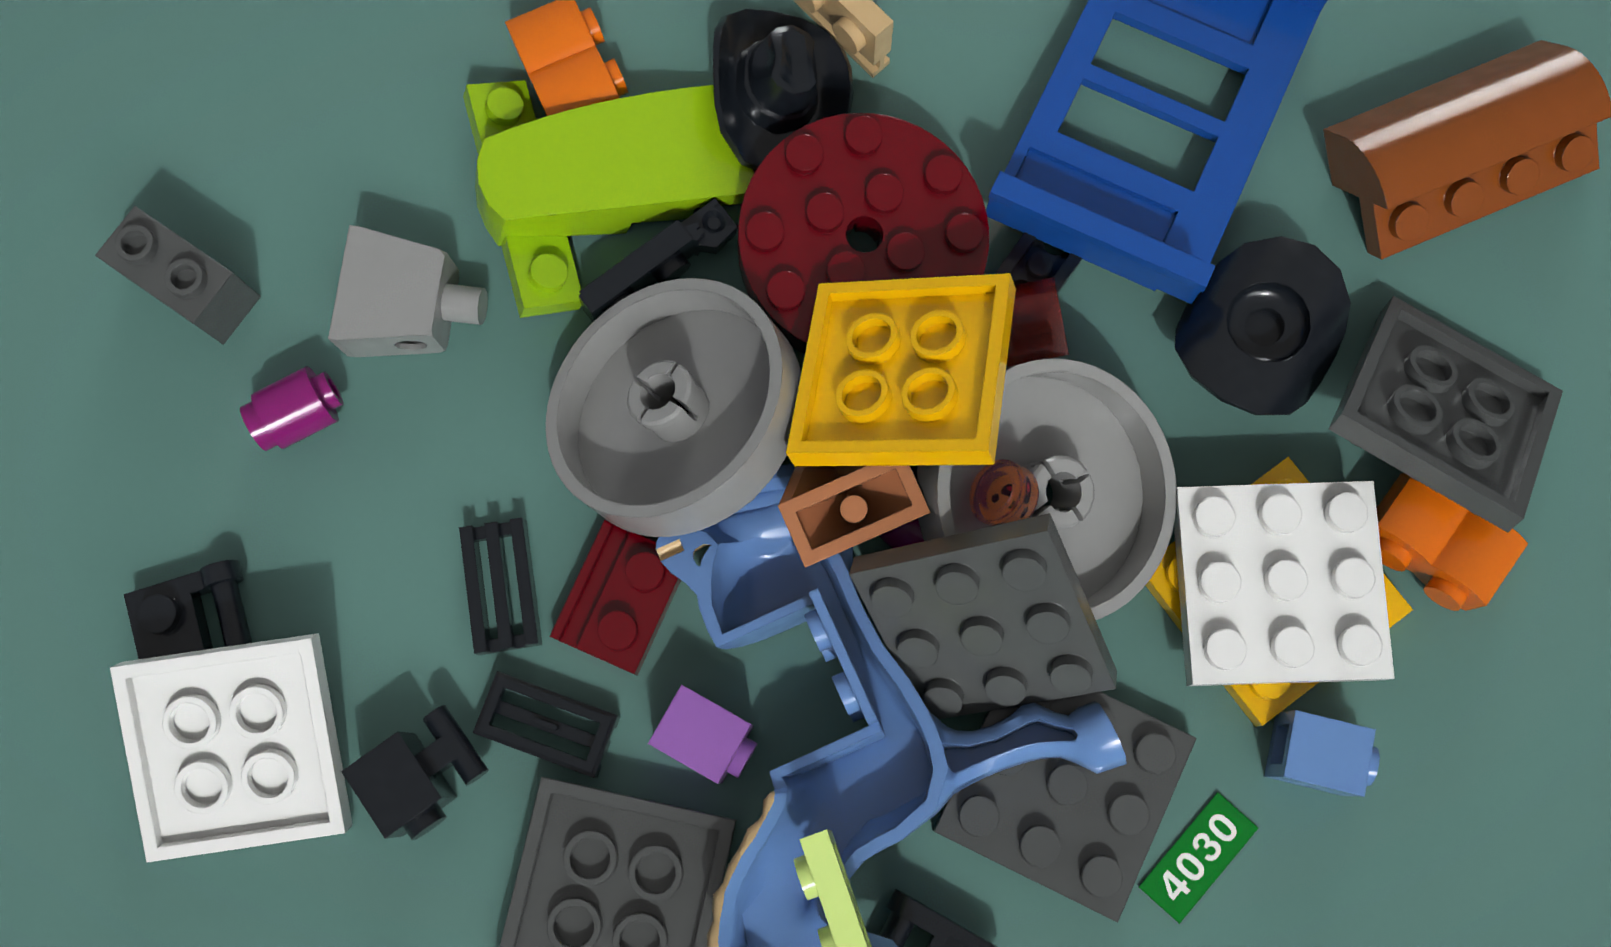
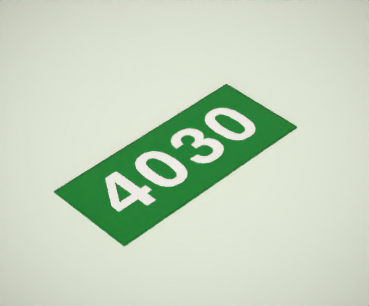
M1217 792L1140 884L1139 888L1180 924L1258 830V827Z

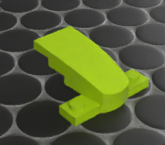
M526 80L467 84L463 99L478 153L475 178L477 208L485 228L496 244L502 247L520 318L580 309L579 291L581 286L567 236L626 234L632 223L687 219L694 213L696 208H702L714 198L721 206L742 204L745 192L754 175L753 169L740 164L720 133L714 105V85L629 96L567 110L537 120Z

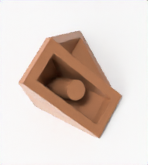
M795 466L778 505L805 568L931 513L910 466Z

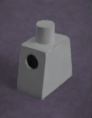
M349 225L328 339L348 357L441 353L448 347L452 322L477 325L484 323L488 306L487 291L482 287L458 285L459 269L448 253L441 249L360 226Z

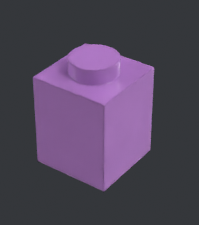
M682 684L648 742L649 745L717 784H722L728 773L739 778L758 743L748 738L754 727L752 724Z

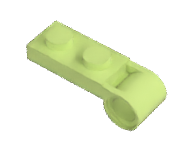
M826 829L799 839L805 855L794 858V865L801 887L807 900L820 898L828 922L827 926L818 929L821 946L872 947L832 830Z

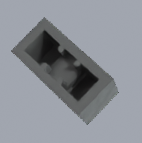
M136 206L132 208L95 254L96 257L223 345L261 297L233 272Z

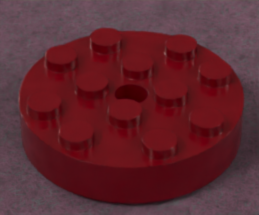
M849 113L823 118L798 129L782 140L769 152L751 178L742 202L738 226L739 268L748 296L772 320L786 337L789 344L804 354L819 283L984 275L989 251V225L983 198L975 180L960 158L944 142L923 128L899 118L874 113ZM854 227L855 232L867 233L875 242L878 241L877 249L866 253L856 251L849 245L846 236L851 234Z

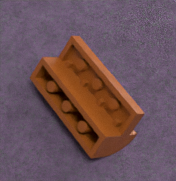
M1539 40L1323 129L1332 186L1359 197L1367 253L1382 260L1600 169L1596 123L1611 117V99L1601 75L1582 53L1565 45Z

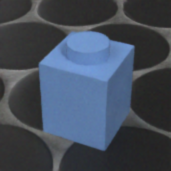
M1298 710L1280 712L1274 719L1264 777L1340 796L1365 797L1366 786L1372 785L1379 768V750L1373 746L1376 729Z

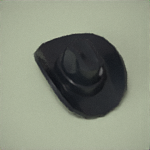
M744 9L721 17L715 28L713 42L714 105L720 133L741 165L756 171L769 152L793 132L823 118L851 113L854 94L852 68L845 50L826 30L802 18L767 10Z
M1279 236L1242 244L1217 263L1203 293L1200 292L1192 304L1187 303L1176 326L1175 350L1190 377L1221 402L1253 415H1290L1305 405L1323 381L1346 333L1351 301L1341 270L1316 245Z

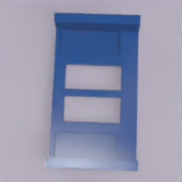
M1088 0L1005 171L999 172L988 196L990 199L986 208L987 217L1022 233H1028L1040 241L1067 253L1077 255L1085 261L1153 291L1158 289L1192 304L1200 292L1203 293L1216 267L1211 264V261L1318 16L1328 0ZM1112 20L1120 21L1244 74L1245 77L1225 121L1092 65L1091 63ZM1080 86L1088 87L1215 142L1194 191L1059 133V129Z

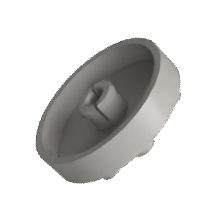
M698 278L675 279L657 283L630 294L602 313L581 334L563 360L555 377L547 405L546 440L551 462L557 475L576 498L615 526L638 535L651 537L679 536L697 532L721 522L754 500L770 482L787 456L786 449L801 377L799 363L793 348L782 332L754 300L740 290L722 282ZM679 402L689 413L687 414V412L680 406L676 405V403Z
M1042 359L1006 367L995 464L918 465L916 481L931 512L918 518L923 539L928 541L995 526L986 511V497L990 486L997 477L1006 471L1015 469L1025 471L1031 476L1036 487L1035 503L1026 518L1051 514L1095 620L1101 619L1120 609L1143 589L1157 570L1167 550L1173 531L1177 505L1175 469L1168 443L1156 418L1140 397L1124 382L1096 366L1068 359ZM1049 482L1053 498L1050 505L1042 506L1048 501L1046 487Z

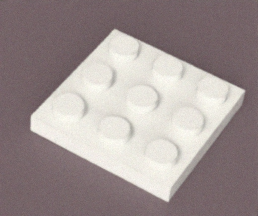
M1374 481L1176 487L1177 505L1174 534L1187 686L1395 679Z
M319 633L124 661L110 667L146 862L343 834L353 825L345 778L341 772L343 767Z

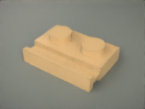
M793 0L813 21L826 30L845 52L872 78L890 63V59L886 55L891 51L894 21L872 0Z

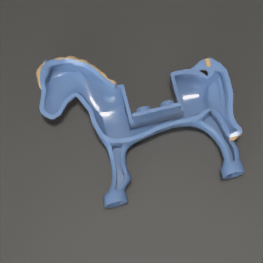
M792 463L781 465L770 482L755 499L730 517L697 532L679 536L658 537L656 551L662 564L673 575L685 582L697 595L701 615L716 648L731 649L743 647L807 622L825 661L828 662L838 657L844 670L832 676V680L848 715H850L853 723L865 718L869 726L769 771L774 791L770 792L763 800L761 817L747 829L738 850L728 864L723 883L713 894V921L707 934V947H822L818 929L827 926L828 922L820 898L807 900L801 887L794 865V858L805 855L799 839L826 829L832 830L848 879L850 880L865 860L902 841L935 816L955 793L985 777L1023 763L1046 758H1062L1096 774L1127 764L1126 755L1119 737L1105 711L1096 701L1078 707L1070 715L1057 713L1036 703L1021 706L1011 716L992 726L974 731L954 730L936 718L923 703L910 679L882 644L862 606L859 592L849 575L853 563V547L811 566L804 567L778 508L795 469ZM918 465L910 466L915 479H917ZM704 546H710L702 557L700 566H698L694 560L695 552ZM867 932L872 947H898L892 939Z

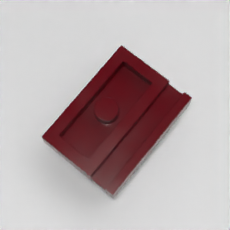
M604 520L549 637L638 676L681 580L662 564L656 551V542L623 530Z

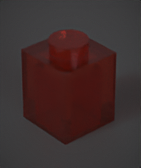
M1055 277L1015 285L1016 292L1006 367L1034 360L1069 355Z

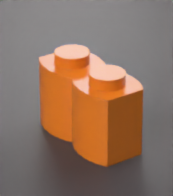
M555 0L505 21L546 116L619 99L620 96L629 93L615 59L603 62L596 45L605 42L590 7L580 11L575 0Z
M1405 473L1399 475L1377 507L1382 564L1396 571L1402 572L1406 569L1411 571L1426 585L1423 589L1424 593L1432 601L1452 611H1459L1460 609L1467 611L1487 606L1528 545L1526 540L1516 530L1511 529L1507 533L1421 482L1412 479Z

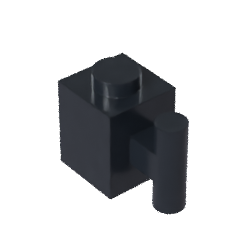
M446 705L436 708L423 718V722L436 740L428 747H424L416 733L397 731L341 771L385 839L408 834L413 841L425 835L446 819L447 816L442 808L457 798V795L442 774L451 766L455 768L466 786L475 782L489 771Z

